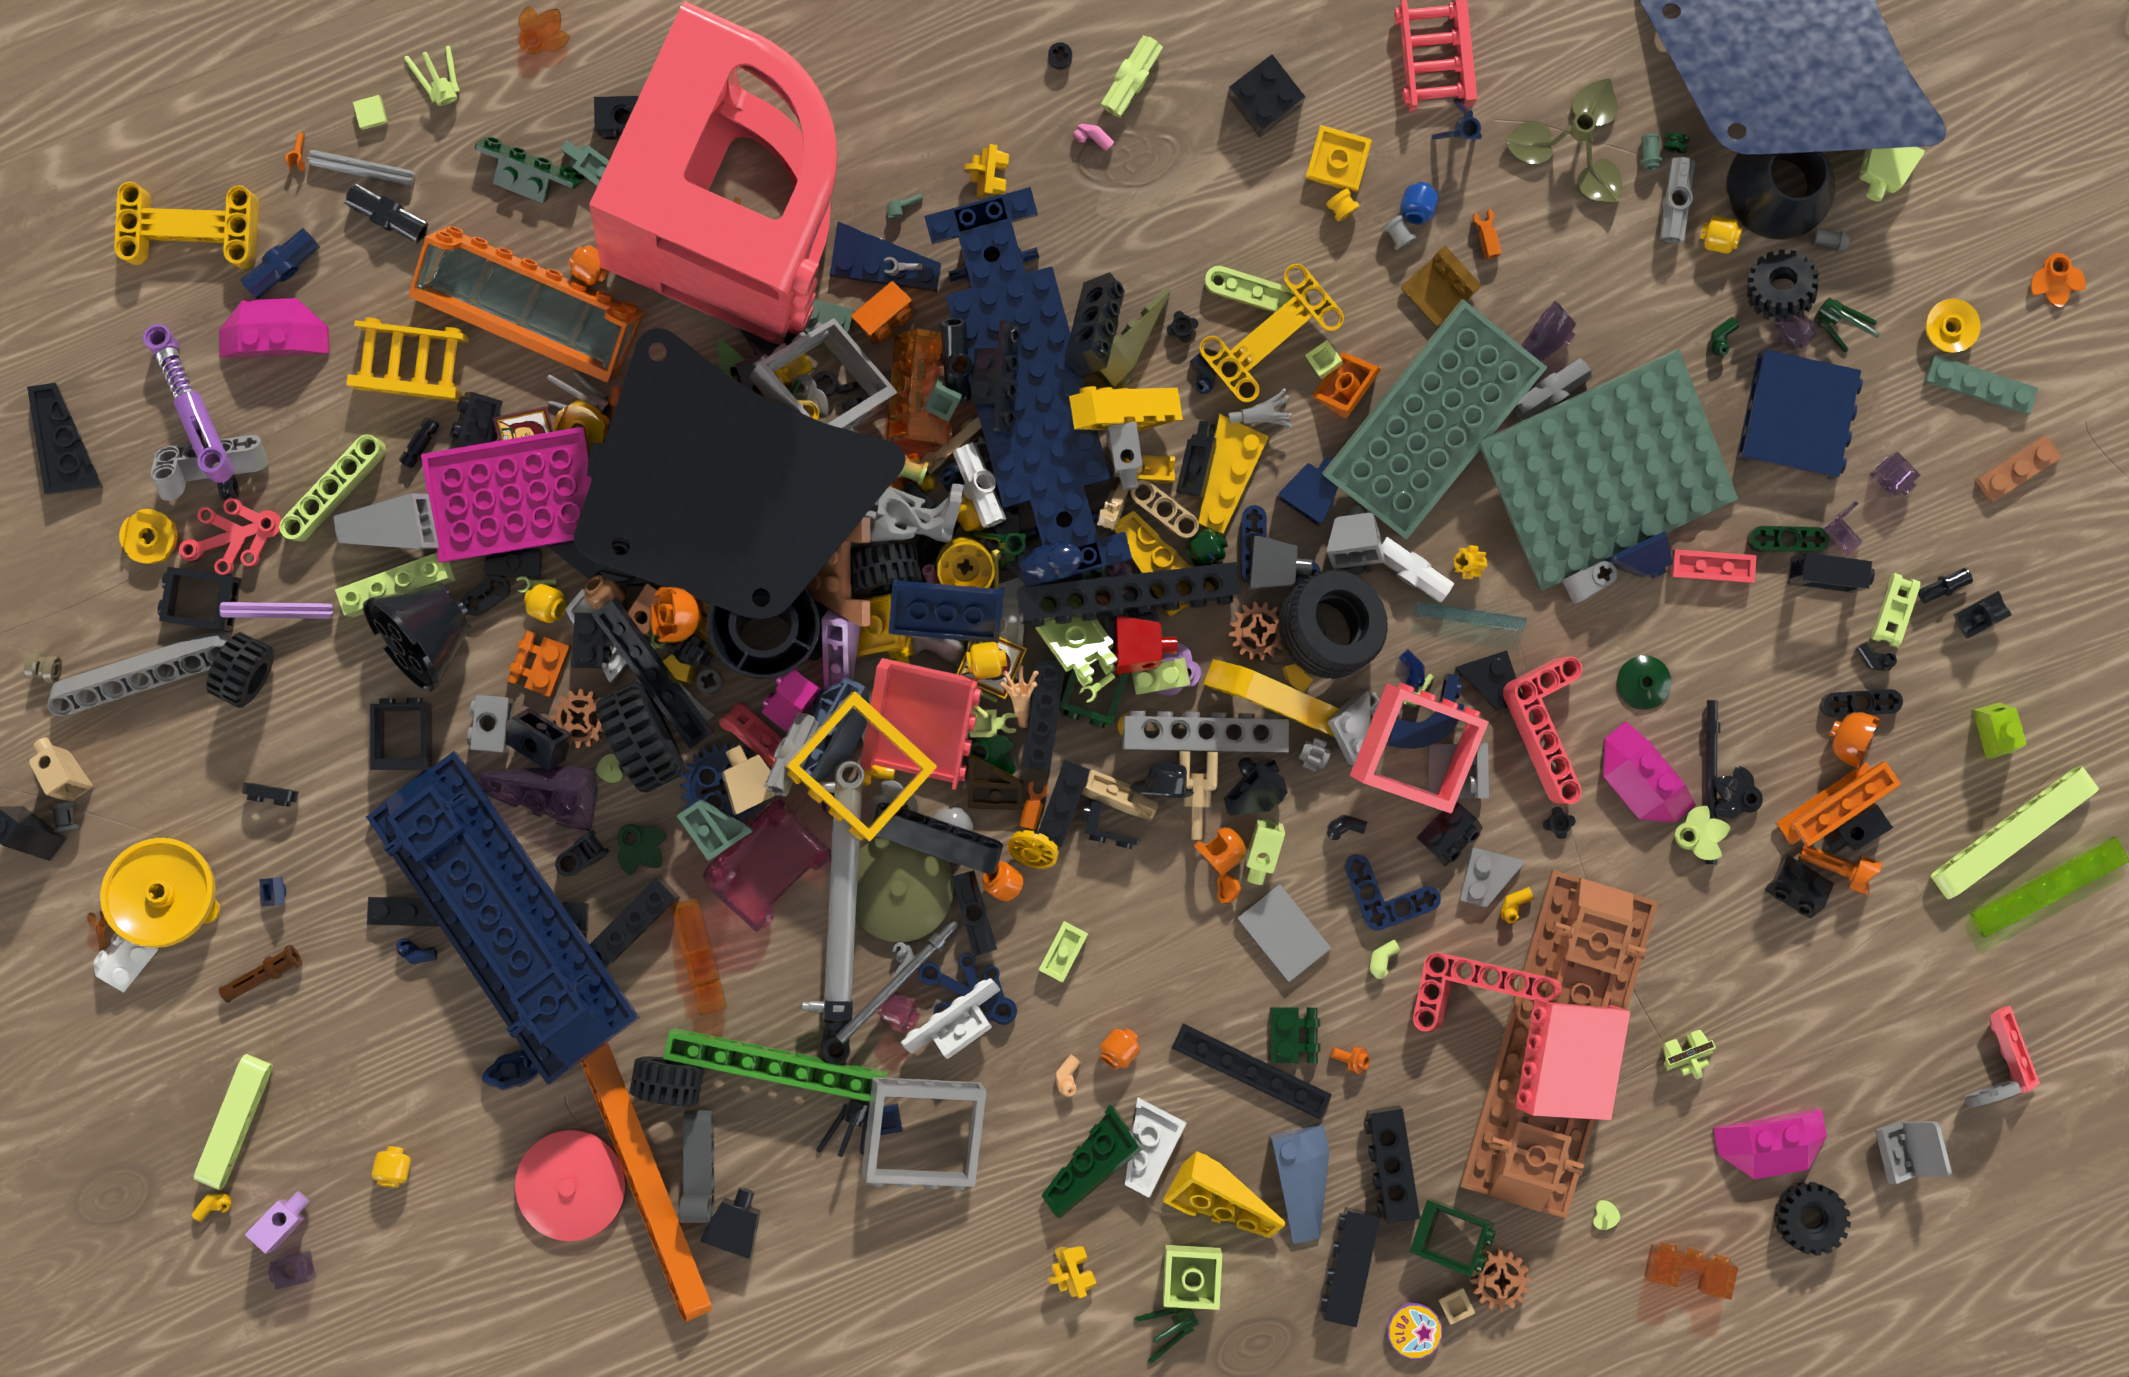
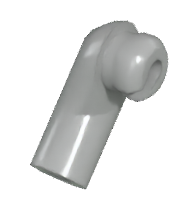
M898 942L893 947V953L899 966L892 978L914 958L912 948L907 943Z

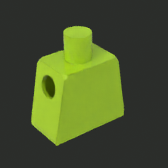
M1995 703L1972 710L1987 760L2014 753L2026 746L2023 727L2015 707L2003 703Z

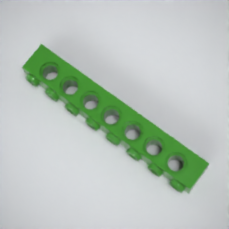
M673 1028L669 1031L663 1057L665 1060L869 1102L873 1077H888V1072L847 1063L831 1064L823 1058Z

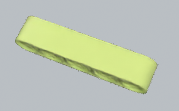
M372 435L360 436L285 515L279 526L281 534L287 539L298 542L308 539L384 458L386 446L383 441ZM374 442L376 446L374 453L367 455L365 451L367 444ZM351 462H355L357 470L352 475H348L347 466ZM337 482V492L330 495L328 492L329 485ZM318 502L319 511L315 515H311L309 510L311 504ZM295 522H299L301 526L300 531L293 535L291 533V526Z
M245 1054L240 1060L194 1174L195 1181L218 1190H222L227 1183L273 1067L271 1063Z

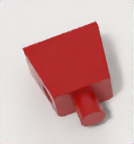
M1124 616L1116 617L1114 623L1115 657L1117 658L1115 663L1116 674L1156 669L1160 667L1162 654H1177V637H1162L1161 623Z

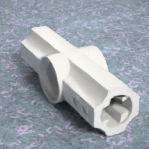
M970 443L953 451V454L965 482L963 492L966 498L972 500L983 528L993 527L1004 522L1006 516L994 489L996 487V478L993 473L986 469L977 445Z
M1385 538L1382 543L1385 559L1383 564L1396 572V576L1413 588H1419L1435 601L1441 603L1452 589L1454 583L1431 568V564L1423 557L1414 552L1410 553L1392 541V539Z

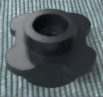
M1177 311L1173 315L1174 320L1172 324L1167 327V334L1169 336L1175 335L1183 343H1188L1191 340V333L1198 327V321L1196 318L1184 315L1182 311ZM1180 325H1184L1185 328L1180 329Z
M1554 807L1551 810L1552 814L1550 817L1543 821V828L1555 833L1558 839H1564L1567 837V832L1571 826L1575 825L1576 820L1574 816L1564 813L1561 807ZM1558 820L1562 822L1560 826L1557 825Z

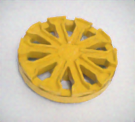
M1029 830L1015 832L1007 845L1010 855L1016 861L1036 869L1052 867L1056 863L1059 854L1058 846L1053 841H1049L1047 836L1041 833L1039 835L1034 834V831Z

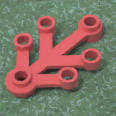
M229 498L223 504L224 511L230 515H240L253 522L242 527L216 514L215 510L203 507L197 513L199 521L205 524H213L227 532L199 542L192 539L185 540L179 547V554L186 561L197 562L203 557L205 551L230 543L224 557L217 560L214 565V569L218 574L230 575L234 569L233 564L246 538L256 534L250 550L243 551L240 556L242 564L254 567L259 563V555L267 539L275 537L280 532L279 526L282 519L276 512L266 510L257 513L243 506L239 500ZM232 502H235L237 508L231 512L229 506ZM206 511L211 513L209 520H204L203 518ZM266 519H270L271 526L265 529L263 523ZM192 545L193 553L187 555L186 548ZM252 553L254 560L248 563L246 556ZM226 562L228 565V569L225 572H222L220 570V566L222 563Z

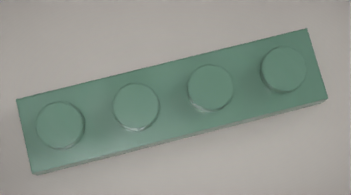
M1938 355L1931 356L1924 379L1925 383L2025 415L2031 414L2039 389L2038 387Z

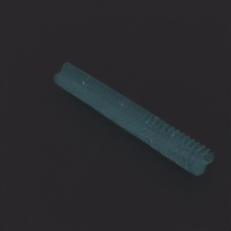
M1418 602L1415 616L1416 614L1418 615L1417 617L1424 615L1425 618L1427 615L1428 618L1431 616V619L1434 616V619L1438 617V620L1441 617V620L1444 618V621L1448 618V621L1451 619V622L1454 619V622L1458 620V623L1461 620V623L1465 621V624L1468 621V624L1471 622V625L1475 622V625L1478 623V626L1481 623V626L1485 624V627L1488 624V627L1492 625L1491 628L1495 625V628L1498 626V629L1502 626V629L1505 627V630L1508 627V630L1512 628L1513 631L1515 628V631L1522 629V632L1526 623V617L1507 616L1506 614L1465 608L1460 609L1459 607L1433 605L1432 603L1428 604L1425 602Z

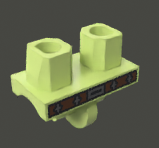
M1701 1030L1694 1031L1686 1036L1691 1047L1688 1050L1682 1051L1677 1039L1663 1044L1662 1048L1666 1058L1664 1066L1666 1070L1670 1071L1689 1064L1680 1068L1683 1076L1692 1073L1696 1079L1702 1078L1701 1069L1709 1066L1707 1059L1697 1060L1713 1054V1049L1716 1048L1713 1040L1708 1041Z

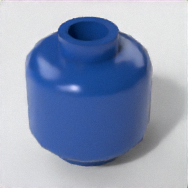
M1426 182L1409 185L1404 191L1400 205V211L1406 221L1416 225L1430 221L1436 211L1438 194Z

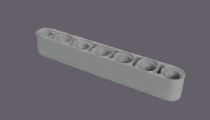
M222 630L209 632L57 681L51 686L47 705L48 710L56 716H67L210 670L220 648L232 636Z

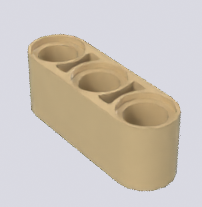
M1147 480L1138 481V488L1145 487L1150 491V497L1147 500H1139L1136 497L1135 491L1138 488L1131 489L1130 498L1134 505L1177 538L1189 540L1196 535L1199 528L1196 517ZM1168 504L1172 509V514L1168 517L1160 516L1157 513V506ZM1183 520H1188L1193 524V531L1189 534H1184L1179 530L1178 524Z

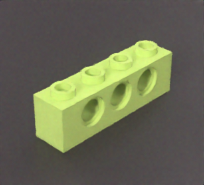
M437 553L335 589L343 614L353 618L364 614L363 602L369 598L435 587L441 583L444 585L455 581L449 562L439 563Z

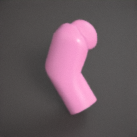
M1082 123L1073 132V137L1079 143H1084L1087 138L1093 139L1104 151H1107L1114 143L1099 126Z

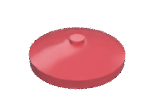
M581 1129L559 1130L537 1141L522 1158L515 1180L516 1199L525 1219L540 1233L561 1241L583 1240L605 1229L622 1208L627 1190V1179L613 1146L597 1134Z

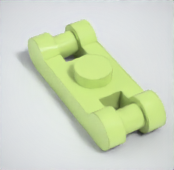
M1892 573L1876 625L1871 632L1870 638L1872 640L1889 642L1888 644L1895 648L1900 646L1920 589V581L1914 579L1908 581L1903 579L1902 575ZM1899 589L1906 591L1905 598L1897 595ZM1888 623L1895 625L1893 632L1886 630Z

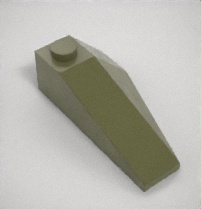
M1167 287L1140 313L1142 316L1139 319H1132L1126 325L1125 329L1121 332V337L1117 334L1114 336L1107 368L1094 372L1113 390L1118 387L1124 388L1132 380L1133 377L1130 374L1133 372L1170 296V290Z

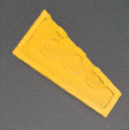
M1219 414L1215 434L1217 439L1216 450L1205 498L1202 500L1198 523L1205 528H1212L1216 533H1224L1269 436L1239 422L1230 424L1228 417Z

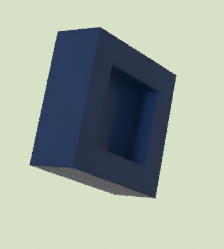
M283 877L259 879L262 906L285 904L286 887L283 883Z
M899 1104L883 1106L880 1136L902 1132L903 1127Z

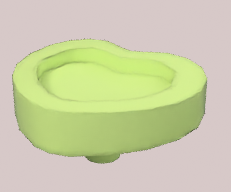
M608 754L599 761L596 773L601 779L610 783H616L623 779V771L620 769V763L614 754Z
M1600 1200L1596 1203V1214L1592 1220L1593 1225L1600 1230L1614 1227L1620 1221V1214L1617 1208L1607 1200Z

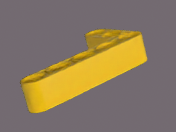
M1212 659L1203 682L1204 686L1221 693L1246 699L1307 727L1334 737L1327 720L1339 708L1251 669Z

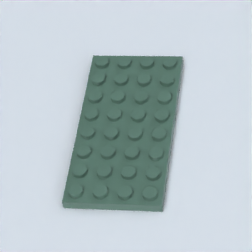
M1461 299L1322 474L1407 540L1480 451L1478 442L1493 435L1547 369V366L1469 303Z

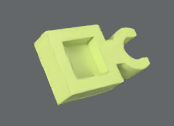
M973 710V714L977 715L974 731H969V737H993L997 735V729H1001L1005 733L1016 732V728H1007L1005 725L1007 718H1016L1014 713H1005L1001 717H997V710H984L988 714V717L984 718Z

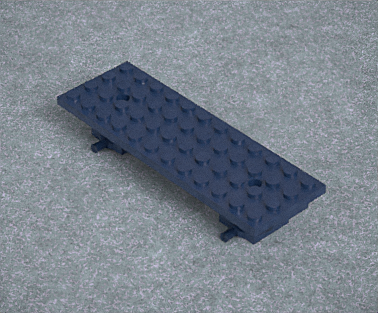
M453 751L433 767L427 768L387 798L385 803L366 816L384 843L386 853L390 857L393 856L508 1026L506 1030L511 1032L509 1035L517 1039L547 1085L554 1083L640 1018L457 752Z

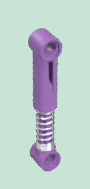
M162 324L152 325L144 332L143 341L151 350L155 359H157L162 372L165 374V379L168 380V385L175 399L174 406L198 458V466L210 480L217 483L225 482L233 475L234 464L225 452L200 394L192 389L193 385L189 384L191 380L186 378L188 373L184 372L185 367L182 366V360H179V341L166 326ZM216 462H220L218 466L212 468Z

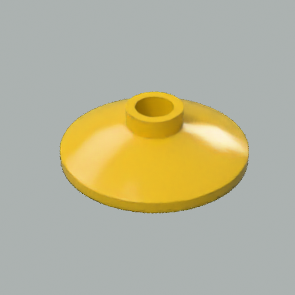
M1951 298L1933 306L1927 315L1925 327L1927 336L1935 347L1944 352L1957 353L1968 349L1976 342L1980 334L1981 322L1977 311L1971 304L1961 299ZM1947 323H1950V324L1953 325V331H1952V332L1947 331V329H1946V324H1947Z

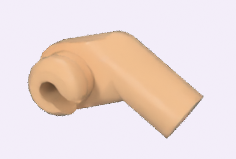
M1072 1054L1069 1055L1055 1074L1058 1090L1066 1097H1071L1076 1093L1077 1088L1074 1083L1073 1072L1081 1063Z

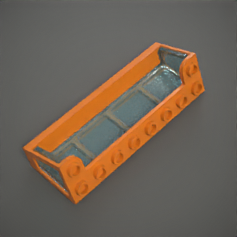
M454 226L445 227L425 236L408 297L607 383L617 376L644 315V312L638 310L637 306L631 302L617 301L608 292L594 291L587 288L588 285L582 281H571L562 277L563 274L557 270L543 269L534 260L528 258L520 259L513 256L512 251L501 247H492L488 245V241L485 239L469 237L463 234V230Z

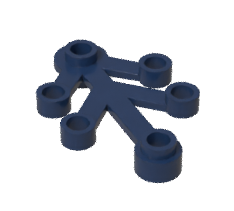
M964 953L959 958V965L965 971L969 987L941 973L940 967L935 963H925L919 970V978L924 984L933 985L937 983L961 996L970 993L974 986L979 983L974 966L976 960L971 953ZM963 957H971L972 964L964 966L962 963ZM989 965L984 969L983 976L985 980H988L990 978L986 975L987 970H996L997 976L992 980L998 985L1000 991L993 995L994 999L989 998L981 1004L982 1007L988 1009L983 1014L988 1021L994 1020L998 1024L1006 1025L1015 1019L1017 1006L1013 1000L1004 996L999 981V969L994 965ZM926 969H934L936 972L935 977H926ZM953 1001L937 1003L934 1007V1014L938 1013V1006L944 1005L949 1008ZM1000 1006H1007L1009 1013L1002 1016L999 1014L998 1008Z

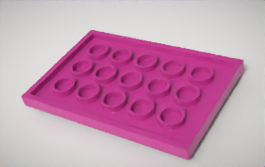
M577 427L421 454L427 494H429L439 548H436L438 562L446 563L574 541L573 536L593 478L587 476L590 453L586 428Z

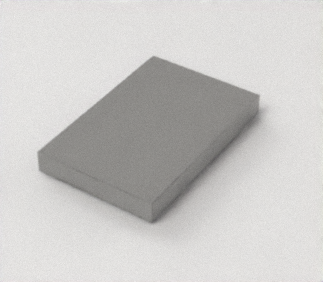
M1281 884L1275 886L1237 917L1288 982L1331 949L1330 945Z

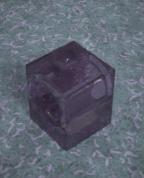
M1898 451L1888 455L1870 473L1892 497L1900 494L1907 495L1916 487L1917 484L1914 481L1921 475Z
M310 1250L278 1257L270 1262L268 1273L270 1281L275 1284V1289L306 1283L316 1277ZM286 1264L294 1267V1277L287 1274L285 1270Z

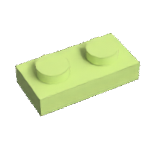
M1185 658L1163 661L1160 667L1156 669L1132 672L1136 695L1190 685Z
M1063 921L1039 971L1063 983L1088 933Z

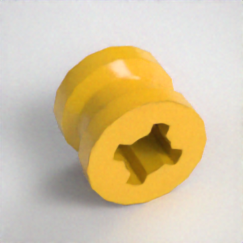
M1348 188L1336 194L1326 203L1328 209L1334 211L1337 222L1344 220L1360 208L1358 202L1353 201L1350 197L1351 192Z

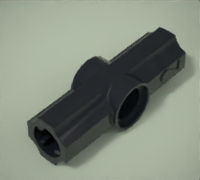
M358 184L351 187L346 194L345 204L369 217V220L390 232L393 230L416 244L425 237L429 224L414 214L404 210V207L385 196L380 197Z
M957 318L944 319L940 323L942 351L939 360L944 367L945 387L961 394L958 405L965 404L971 400L969 373L973 364L968 356L966 321ZM956 358H959V361L955 365H952L954 360Z
M975 870L952 876L974 956L997 950ZM972 905L980 907L982 917L978 920L968 918V907Z

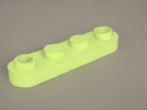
M1223 266L1212 267L1208 270L1205 277V286L1212 294L1273 313L1294 297L1287 286ZM1220 277L1223 280V284L1217 286L1214 284L1213 279ZM1306 294V301L1310 304V299Z

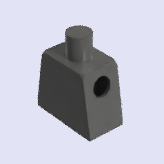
M1254 536L1252 538L1248 590L1291 587L1295 585L1296 575L1311 576L1312 559L1297 558L1298 546Z

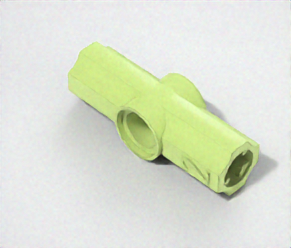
M1143 35L1129 59H1125L1114 78L1115 82L1101 103V107L1111 115L1121 118L1135 93L1138 94L1149 77L1150 69L1163 50V47L1156 40Z

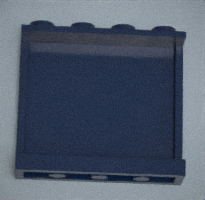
M1766 349L1757 355L1736 459L1742 461L1752 459L1828 476L1830 480L1840 477V474H1843L1847 462L1846 458H1844L1845 448L1850 445L1852 432L1849 431L1850 423L1857 414V405H1854L1856 394L1860 393L1863 385V379L1860 378L1861 370Z

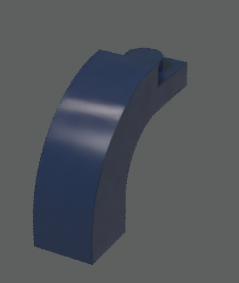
M1444 675L1440 703H1442L1443 698L1453 702L1455 698L1459 699L1462 683L1458 682V675ZM1459 704L1457 709L1463 711L1465 705ZM1437 711L1422 722L1396 719L1386 746L1399 749H1416L1430 746L1446 737L1457 725L1459 719Z

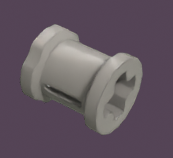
M1402 215L1395 217L1381 228L1383 232L1388 233L1395 243L1394 248L1396 251L1401 250L1417 238L1415 234L1410 233L1404 224V217Z

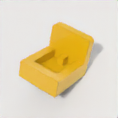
M806 353L773 373L784 385L789 387L795 376L809 374L815 367Z

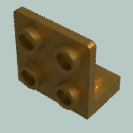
M1445 245L1425 266L1406 281L1401 289L1432 324L1437 327L1449 316L1461 299L1467 301L1482 285Z

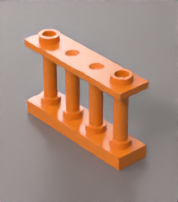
M1886 761L1880 762L1873 768H1870L1868 763L1864 762L1859 765L1858 769L1855 768L1775 823L1790 845L1802 839L1806 846H1811L1900 786L1901 783Z

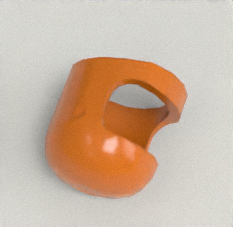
M1227 827L1218 829L1216 831L1217 836L1208 844H1203L1200 840L1194 844L1195 848L1209 861L1220 876H1223L1239 864L1246 856L1244 841L1237 832Z

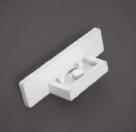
M991 978L977 983L970 993L955 999L951 1006L942 1013L939 1012L931 1016L928 1023L921 1028L910 1031L906 1038L901 1041L902 1046L908 1052L914 1053L933 1039L944 1057L949 1059L992 1028L979 1005L998 993L1000 988Z

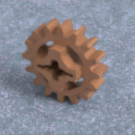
M1255 601L1252 603V609L1243 605V614L1239 612L1234 613L1237 622H1230L1229 626L1235 628V630L1230 632L1228 636L1236 638L1232 647H1241L1239 651L1240 656L1248 652L1249 660L1258 655L1259 660L1263 661L1265 653L1272 658L1274 656V648L1279 651L1282 650L1283 647L1279 644V641H1282L1279 633V620L1275 615L1277 607L1270 611L1267 609L1268 603L1264 602L1262 607L1258 608V604ZM1262 614L1271 618L1274 624H1268L1264 621ZM1248 615H1251V623L1248 627L1240 628L1242 621ZM1256 623L1259 624L1261 629H1265V633L1260 637V643L1257 635L1251 633ZM1276 634L1273 643L1266 648L1265 640L1269 635ZM1248 638L1252 641L1255 649L1247 646L1242 639Z
M579 689L577 696L573 691H568V699L560 696L558 699L561 705L552 706L557 713L550 716L549 719L555 720L557 726L571 735L578 730H582L587 734L585 737H575L572 735L569 746L575 742L576 748L582 749L583 742H585L587 747L593 746V739L601 742L602 738L599 735L600 732H603L601 723L598 720L597 725H594V715L597 713L596 704L601 698L594 700L595 692L592 691L585 696V690ZM586 701L589 704L579 708L573 702ZM564 712L567 713V722L563 724ZM576 713L585 714L583 717L585 725L575 723L578 720Z
M1497 1248L1496 1255L1486 1251L1487 1261L1482 1273L1478 1272L1477 1276L1469 1277L1470 1282L1476 1284L1471 1290L1474 1294L1481 1293L1478 1297L1481 1303L1488 1300L1487 1306L1489 1309H1493L1495 1304H1497L1500 1311L1504 1310L1505 1304L1514 1309L1513 1301L1518 1300L1522 1303L1524 1300L1520 1296L1521 1293H1529L1528 1288L1524 1286L1525 1283L1531 1282V1278L1524 1275L1529 1269L1526 1265L1520 1266L1523 1260L1519 1256L1513 1259V1252L1510 1250L1506 1252L1505 1256L1500 1248ZM1506 1263L1511 1264L1517 1273L1508 1272ZM1493 1264V1267L1488 1272H1485V1270ZM1500 1274H1502L1506 1280H1501V1285H1498L1495 1280L1499 1279ZM1483 1286L1492 1287L1495 1297L1489 1295ZM1513 1287H1516V1288L1513 1290V1292L1508 1295V1292H1509Z

